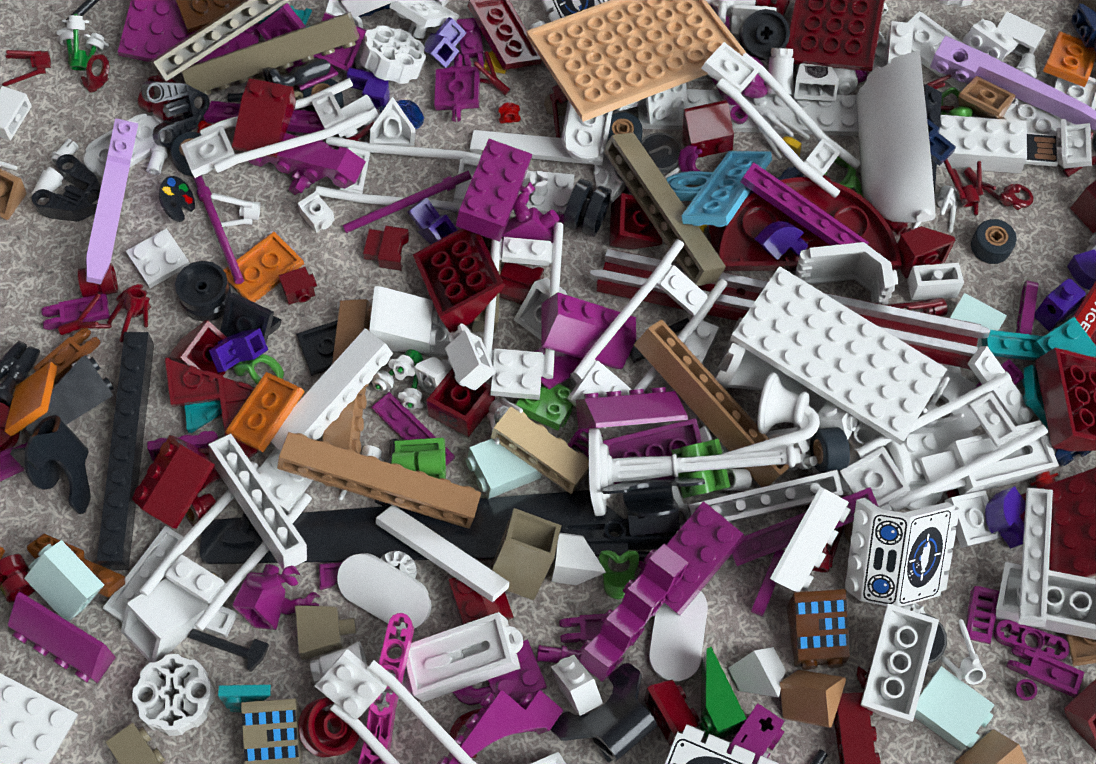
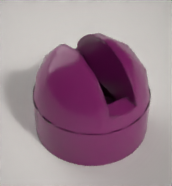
M739 105L731 109V120L735 124H743L747 121L748 115ZM737 112L742 119H739L735 113Z
M1023 679L1017 683L1015 691L1021 700L1030 701L1035 698L1038 689L1032 680ZM1024 684L1030 694L1029 697H1026L1023 689L1021 688V686Z

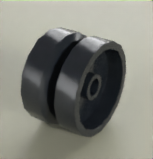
M762 9L754 12L743 21L739 28L737 39L746 53L760 61H765L772 57V48L786 47L789 42L790 29L783 15L775 10ZM761 32L765 33L766 39H764V36H760Z
M579 179L569 198L563 225L576 230L582 224V232L595 237L606 216L612 190L600 185L593 192L592 182Z
M203 260L192 262L180 271L175 282L177 296L183 310L189 317L197 321H212L224 315L228 295L232 291L226 273L219 265Z

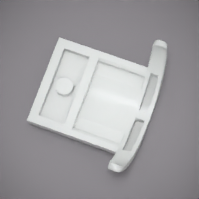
M933 432L908 434L901 446L894 441L885 444L893 457L896 467L908 485L927 483L918 460L922 457L940 453ZM877 433L876 438L883 434Z

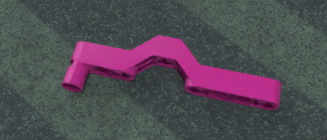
M397 613L388 622L379 664L389 673L395 674L396 679L402 684L414 634V626L408 615ZM401 622H404L406 628L401 630V640H398L399 633L396 626H400ZM392 648H401L402 654L399 658L391 659L388 657V653ZM387 686L384 692L387 693L385 700L389 707H384L383 711H380L377 703L382 704L384 694L381 693L369 706L367 729L390 751L399 697ZM365 742L363 743L358 764H385L377 754L373 755L370 747Z

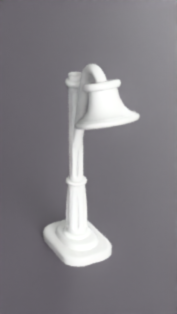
M772 372L766 379L760 398L757 417L759 433L766 434L772 426L784 422L794 423L795 427H800V430L720 455L677 458V455L673 454L672 456L612 459L608 446L603 444L600 430L598 428H590L589 485L595 516L606 514V499L610 498L611 494H603L601 488L614 485V482L644 480L672 475L678 477V473L779 464H788L789 467H794L795 464L800 463L799 448H794L793 444L812 437L817 432L820 424L818 414L813 408L809 407V394L807 392H802L800 395L791 393L781 385L778 375Z

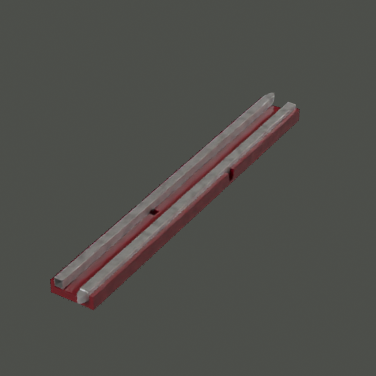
M607 249L603 270H591L590 278L597 281V292L632 299L662 259ZM672 262V263H671L672 266L674 265V266L677 267L685 276H687L686 273L684 272V270L682 269V267L680 266L679 263H677V262ZM722 272L719 279L725 280L728 284L706 315L738 321L739 318H744L769 281ZM717 282L698 287L705 294L709 295ZM657 285L643 299L644 302L685 310ZM824 293L941 364L972 370L968 362L978 349V338H988L990 334L988 328L977 323Z

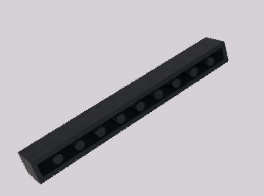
M124 332L96 560L100 566L110 570H129L136 503L132 500V497L139 484L154 343L149 332Z

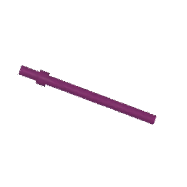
M467 170L454 177L450 175L443 178V181L344 224V230L346 233L413 205L424 198H429L445 190H453L456 188V185L472 179L471 174Z
M202 175L196 178L193 177L197 187L196 193L199 200L204 204L235 284H241L244 282V279L212 202L210 188L205 185Z

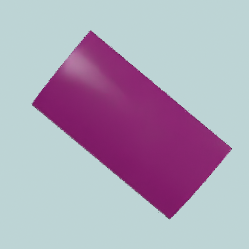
M696 418L603 441V444L608 446L612 459L672 456V450L702 443Z

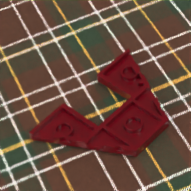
M165 358L171 407L220 400L225 432L255 387L225 378L210 371H203L197 369V367L170 360V358ZM235 439L248 459L259 452V450ZM209 448L198 449L210 459ZM213 467L199 493L221 478L215 467Z

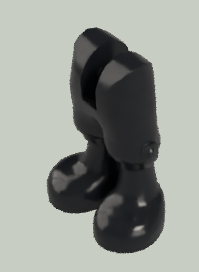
M315 58L294 67L287 75L281 76L277 69L271 67L264 68L263 75L266 82L292 87L294 85H304L312 79L327 75L331 67L327 60Z
M18 341L0 359V380L7 375V378L0 384V402L9 408L14 397L12 394L16 383H20L27 378V374L33 368L40 355L39 349L32 346L27 348L26 343Z

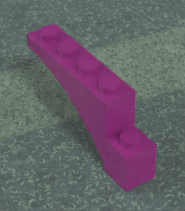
M503 690L493 694L490 692L481 701L480 705L482 708L478 714L474 713L466 722V731L463 735L459 734L454 741L472 758L483 748L503 737L533 731L539 735L550 731L563 712V709L541 690L531 694L529 692L526 693L519 703L514 701ZM450 752L447 757L443 756L437 764L461 763Z

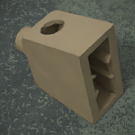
M295 606L299 655L302 660L342 649L341 635L356 633L355 618L340 620L337 607Z

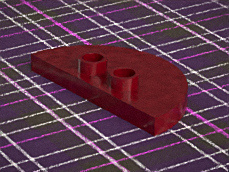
M808 177L780 180L868 241L869 247L891 262L892 270H897L902 266L898 244L888 223L880 212L860 194L830 180L827 181L840 190L836 198L832 197ZM754 192L744 200L729 224L725 226L716 253L726 266L724 271H776L779 266L787 271H796L799 257L790 249L776 260L755 240L764 228L779 221L790 223L804 232L800 238L808 244L807 250L809 248L831 245Z

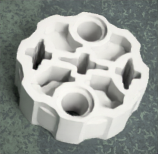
M384 25L377 26L375 29L367 30L359 51L361 54L360 62L364 68L369 69L380 79L391 80L401 84L408 83L409 80L417 79L420 75L426 59L424 54L425 47L421 41L416 40L407 31Z
M179 654L165 655L163 659L157 662H150L140 672L138 684L133 688L132 698L137 706L139 717L152 730L167 733L169 736H178L193 727H199L206 720L207 712L214 702L215 692L208 678V673L195 659L183 658ZM174 665H178L179 668H176L174 673H171L170 670L174 669ZM161 674L166 678V686L165 681L160 678ZM206 688V693L202 698L194 697L198 689ZM176 689L179 694H175L172 701L169 696H172ZM153 692L151 700L142 702L144 694ZM182 703H184V710L190 714L188 717L182 712ZM176 716L178 720L174 721L171 726L168 722L173 721V717Z

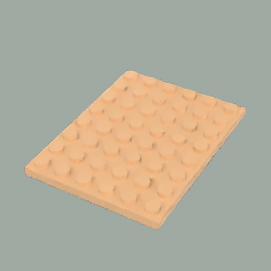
M610 0L527 31V38L582 122L707 75V72L701 69L702 66L724 42L741 56L746 53L706 0Z

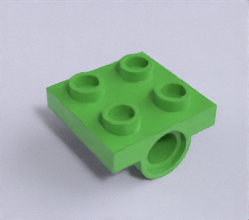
M541 383L539 400L520 398L516 405L523 409L527 417L558 431L560 427L563 428L566 425L574 407L567 400L573 390L560 384L549 390Z
M430 438L395 441V453L392 455V463L399 464L412 471H422L434 478L446 479L445 439Z
M719 439L672 450V455L676 454L677 458L723 454ZM726 469L678 473V477L703 478L705 480L704 485L681 487L683 498L731 487Z

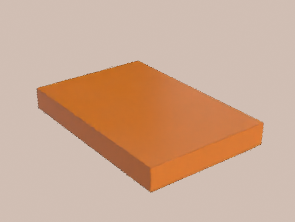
M1059 31L1043 72L1085 87L1096 60V51L1094 48H1086L1081 39Z
M272 232L236 260L244 279L243 283L235 284L229 267H226L223 271L226 273L228 283L240 296L255 303L281 283L279 275L299 269L304 265V261L275 232Z
M49 362L15 387L14 397L4 430L10 436L15 435L47 413L57 366L54 363Z
M266 372L225 433L228 435L232 434L235 439L264 453L305 391L301 387Z

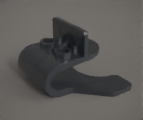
M49 416L37 425L26 447L12 449L10 454L26 470L30 482L41 490L53 488L64 470L70 486L69 505L78 514L86 512L91 499L85 466L89 450L59 416Z
M665 476L644 480L622 481L618 484L603 487L601 491L603 494L623 493L624 507L628 513L630 535L675 532L680 530L678 504L673 497L672 486L704 485L705 480L703 478Z
M630 663L620 665L609 675V680L613 684V691L604 705L591 713L581 716L569 711L562 713L550 729L551 732L561 741L592 738L608 763L613 760H619L657 727V723L650 712L638 702L642 679L641 672Z

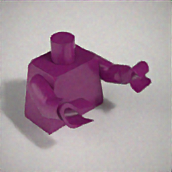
M529 182L526 187H521V193L518 195L513 208L516 216L508 220L502 237L543 240L553 243L554 224L557 222L563 224L564 214L558 211V216L551 209L543 215L535 207L528 209L529 195L535 190V187Z
M266 564L263 573L250 572L247 574L232 606L253 628L276 630L281 613L285 615L296 613L295 606H319L316 602L312 603V600L317 597L319 598L320 595L316 592H311L304 599L290 600L285 598L286 592L281 583L286 582L291 586L298 585L296 578L290 574L300 575L296 567L291 565L284 568L282 574H279L280 569L277 566Z

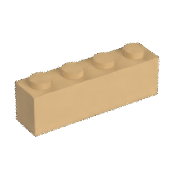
M513 407L507 410L493 428L491 435L493 440L499 438L500 445L570 494L573 493L589 471V460L583 453L574 451L563 439L554 437L543 425L534 423L528 419L524 412L520 413Z

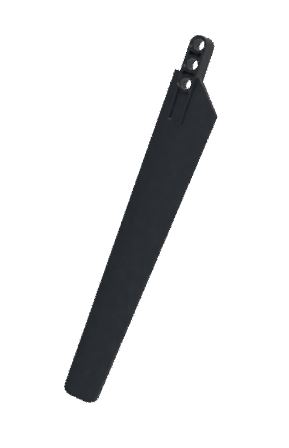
M588 490L573 491L572 494L569 492L493 497L490 499L480 498L470 529L408 509H400L474 559H494L514 508L561 525L560 533L582 535L596 557H599L600 552L604 550H610L619 556L628 550H658L663 544L667 545L676 534L675 531L667 532L670 534L669 536H662L660 533L645 534L641 537L637 535L632 536L629 533L628 519H623L607 505L605 515L595 516L590 491ZM384 506L302 512L293 523L307 545V560L302 563L344 562L350 556L360 553H369L380 559L384 554L391 551L404 552L413 560L429 559L376 524V517L388 509ZM242 517L214 519L201 534L200 557L205 564L209 565L244 564L262 544L263 540L253 524L250 523L247 535L254 539L255 545L239 549L225 546L222 541L226 529L238 530ZM617 532L620 536L613 537L609 533ZM269 550L257 564L278 562Z

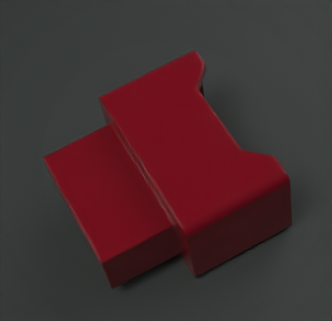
M387 225L384 231L369 229L363 252L364 259L378 261L379 268L402 271L401 252L403 246L409 242V229Z
M505 262L500 272L505 287L499 292V298L522 305L534 282L544 278V268L536 267L532 269L517 263Z

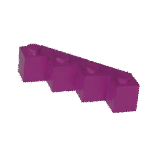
M285 133L283 141L299 136ZM320 141L278 152L277 158L263 156L248 161L252 165L259 167L271 162L277 170L286 174L299 169L304 173L305 177L316 182L327 176L336 186L344 189L356 183L366 161L348 148L339 147L338 150L328 148L327 143Z
M665 544L657 551L653 549L649 552L644 560L646 566L643 573L635 581L631 579L624 587L623 592L625 595L621 604L614 611L609 609L601 620L604 624L600 633L593 640L588 639L580 649L582 652L579 660L580 663L602 682L619 666L624 659L622 656L626 650L634 645L645 630L644 625L652 616H655L665 602V596L671 587L678 584L689 562Z

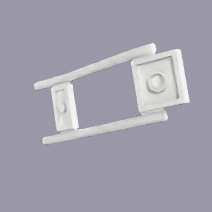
M724 42L704 63L701 69L718 81L716 87L732 98L800 172L832 197L836 198L840 190L822 176L837 156L854 169L861 162L829 138L761 64L747 53L741 56ZM757 74L820 141L805 162L798 157L740 94Z
M350 78L309 97L296 100L294 110L310 105L314 106L325 130L235 155L224 129L235 127L238 119L237 116L219 121L200 130L201 136L182 144L181 147L190 170L196 178L213 169H216L217 173L245 161L330 138L370 119V115L366 110L349 119H345L334 95L353 86Z
M332 136L326 140L328 145L348 148L366 161L356 183L348 188L340 187V190L317 186L316 191L319 193V196L358 203L389 205L404 197L363 194L370 153L460 160L458 174L469 170L471 177L474 175L481 154L457 150L371 144ZM472 179L456 185L453 201H429L435 209L459 212ZM417 202V203H415V204H413V205H410V206H408V207H414V206H415L416 204H418L419 202Z
M560 222L554 224L553 243L551 241L504 237L500 242L492 239L490 255L498 272L499 260L509 263L542 266L552 264L549 298L559 292L563 224ZM495 297L486 307L483 344L495 370V374L492 375L491 396L539 400L541 377L546 379L553 378L555 351L545 348V355H543L541 352L507 349L492 350L496 308Z
M676 239L651 276L574 370L573 374L580 378V381L567 398L574 406H576V399H584V394L598 393L600 398L607 397L606 392L621 391V396L629 395V390L632 389L603 364L596 361L595 358L655 285L659 286L690 315H693L692 319L677 336L683 343L702 322L728 283L725 280L719 279L712 291L707 295L677 267L672 266V261L684 246L682 241ZM652 366L633 390L644 389L645 391L659 374L657 370Z
M1006 371L967 394L918 417L910 430L912 432L969 404L970 409L996 448H998L997 450L912 492L883 445L892 442V440L881 435L857 448L855 451L861 459L842 469L840 475L852 494L871 487L879 508L889 503L891 509L898 512L919 499L1011 454L1047 434L1048 431L1042 424L1022 436L1019 435L1018 430L993 393L990 392L1012 380Z
M275 448L261 467L253 461L251 464L293 524L312 500L304 492L313 480L277 469L281 451ZM229 489L178 542L140 589L141 593L148 596L160 580L166 576L173 583L209 605L208 608L194 624L201 631L205 629L235 588L269 551L263 541L227 583L184 555H181L234 498Z
M346 649L315 685L318 690L334 702L330 710L351 726L385 764L400 763L358 718L387 686L461 764H477L407 689L375 660L367 666Z

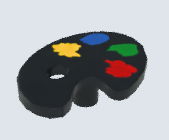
M169 176L162 181L159 187V201L164 212L177 222L184 221L185 215L182 207L190 212L195 209V199L191 189L185 181L176 176Z

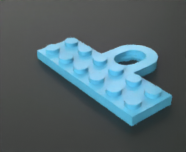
M728 151L714 172L688 171L668 177L666 180L680 201H692L682 214L683 224H692L693 226L714 225L716 227L728 225L751 191L740 183L741 179L753 162L765 170L772 161L771 151ZM685 185H701V186H698V187H686Z

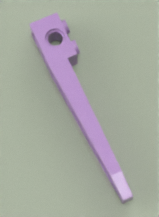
M945 36L934 55L930 68L940 73L950 74L951 77L966 84H969L978 76L1016 95L1015 98L1057 117L1066 119V121L1075 125L1090 123L1091 129L1096 131V111L1087 104L982 51Z
M115 118L86 256V282L101 284L110 267L138 123Z

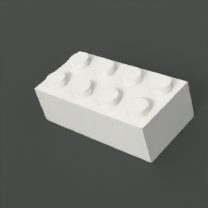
M1005 562L996 608L997 620H1011L1018 623L1022 565ZM1049 570L1046 626L1031 627L1096 640V579Z

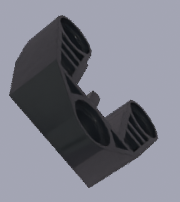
M145 81L141 88L142 97L147 102L159 103L179 98L177 101L164 104L163 112L166 113L167 117L183 113V115L164 120L153 130L154 142L164 147L172 146L173 141L179 135L194 130L210 105L209 97L205 93L185 83ZM152 86L154 88L153 98L149 95V89ZM197 96L202 98V106L200 108H196L194 105V99ZM162 131H165L164 142H162L160 139V134Z
M71 154L60 156L57 159L56 166L64 179L73 185H66L63 195L40 189L32 195V203L37 212L42 216L51 219L79 222L96 213L98 203H92L99 199L101 185L96 175ZM65 163L74 164L70 169L65 170L62 168ZM40 198H49L46 204H37Z

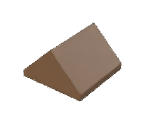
M976 76L960 92L958 101L960 107H969L973 110L974 114L982 118L1002 119L1016 95Z
M0 169V217L9 220L27 193L21 178Z
M797 670L780 682L783 718L831 728L846 678Z
M993 729L956 760L955 763L1027 764V761L1018 743Z

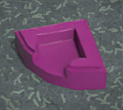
M343 562L319 564L320 590L331 588L338 583V571Z

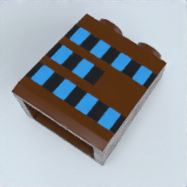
M846 590L794 592L786 609L795 667L802 666L803 670L816 669L818 665L826 664L828 668L842 667L843 663H846L850 657Z

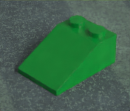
M712 647L706 648L701 661L702 722L699 725L701 731H704L703 735L705 738L711 734L722 739L738 732L747 718Z

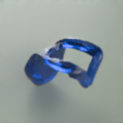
M411 100L396 101L414 128H421L424 123V116L418 105ZM386 105L379 107L380 113H382Z

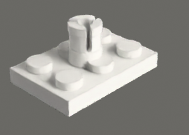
M397 0L390 4V8L395 10L399 17L412 20L408 33L418 39H424L427 27L443 25L448 17L453 18L456 22L459 18L458 14L434 0Z
M528 171L522 186L526 187L531 182L535 187V190L529 195L528 209L535 207L543 215L551 209L558 216V211L565 214L573 191L574 174Z

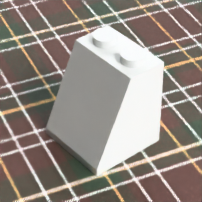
M375 286L370 332L382 340L391 351L406 352L409 349H413L419 353H431V346L436 345L437 331H433V326L438 324L439 318L433 301Z
M166 578L159 582L148 596L142 593L126 604L121 632L149 662H157L163 659L165 655H168L189 636L192 629H196L194 624L208 608V604Z

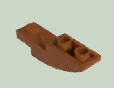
M44 533L27 545V551L37 559L40 557L38 553L48 544L54 546L61 540ZM65 543L104 584L98 592L99 594L109 598L125 585V576L85 559L84 550Z

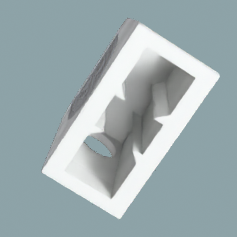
M805 63L800 64L796 77L794 99L836 101L839 79L833 68Z

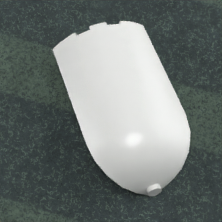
M920 51L897 56L891 59V63L882 68L878 66L867 76V81L859 88L856 99L862 193L864 198L880 212L883 218L893 222H926L936 217Z

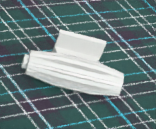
M686 83L615 110L622 111L646 104L648 123L652 124L688 107Z

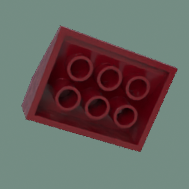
M461 228L413 254L439 318L450 333L457 331L460 324L466 326L472 323L505 287L482 236Z
M1053 348L1035 360L1051 445L1053 448L1067 451H1096V358Z

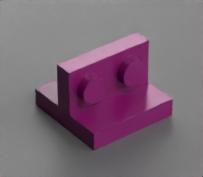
M286 3L256 29L265 40L306 26L289 4Z
M325 12L322 21L336 16ZM356 26L360 38L355 41L356 45L343 49L341 45L334 48L335 52L323 56L322 53H318L313 56L327 60L330 64L348 71L349 67H352L367 30Z

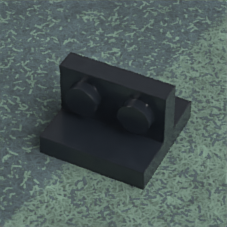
M231 293L228 295L220 331L226 337L243 331L260 328L267 343L268 336L279 329L282 320L273 316L274 311L240 295Z

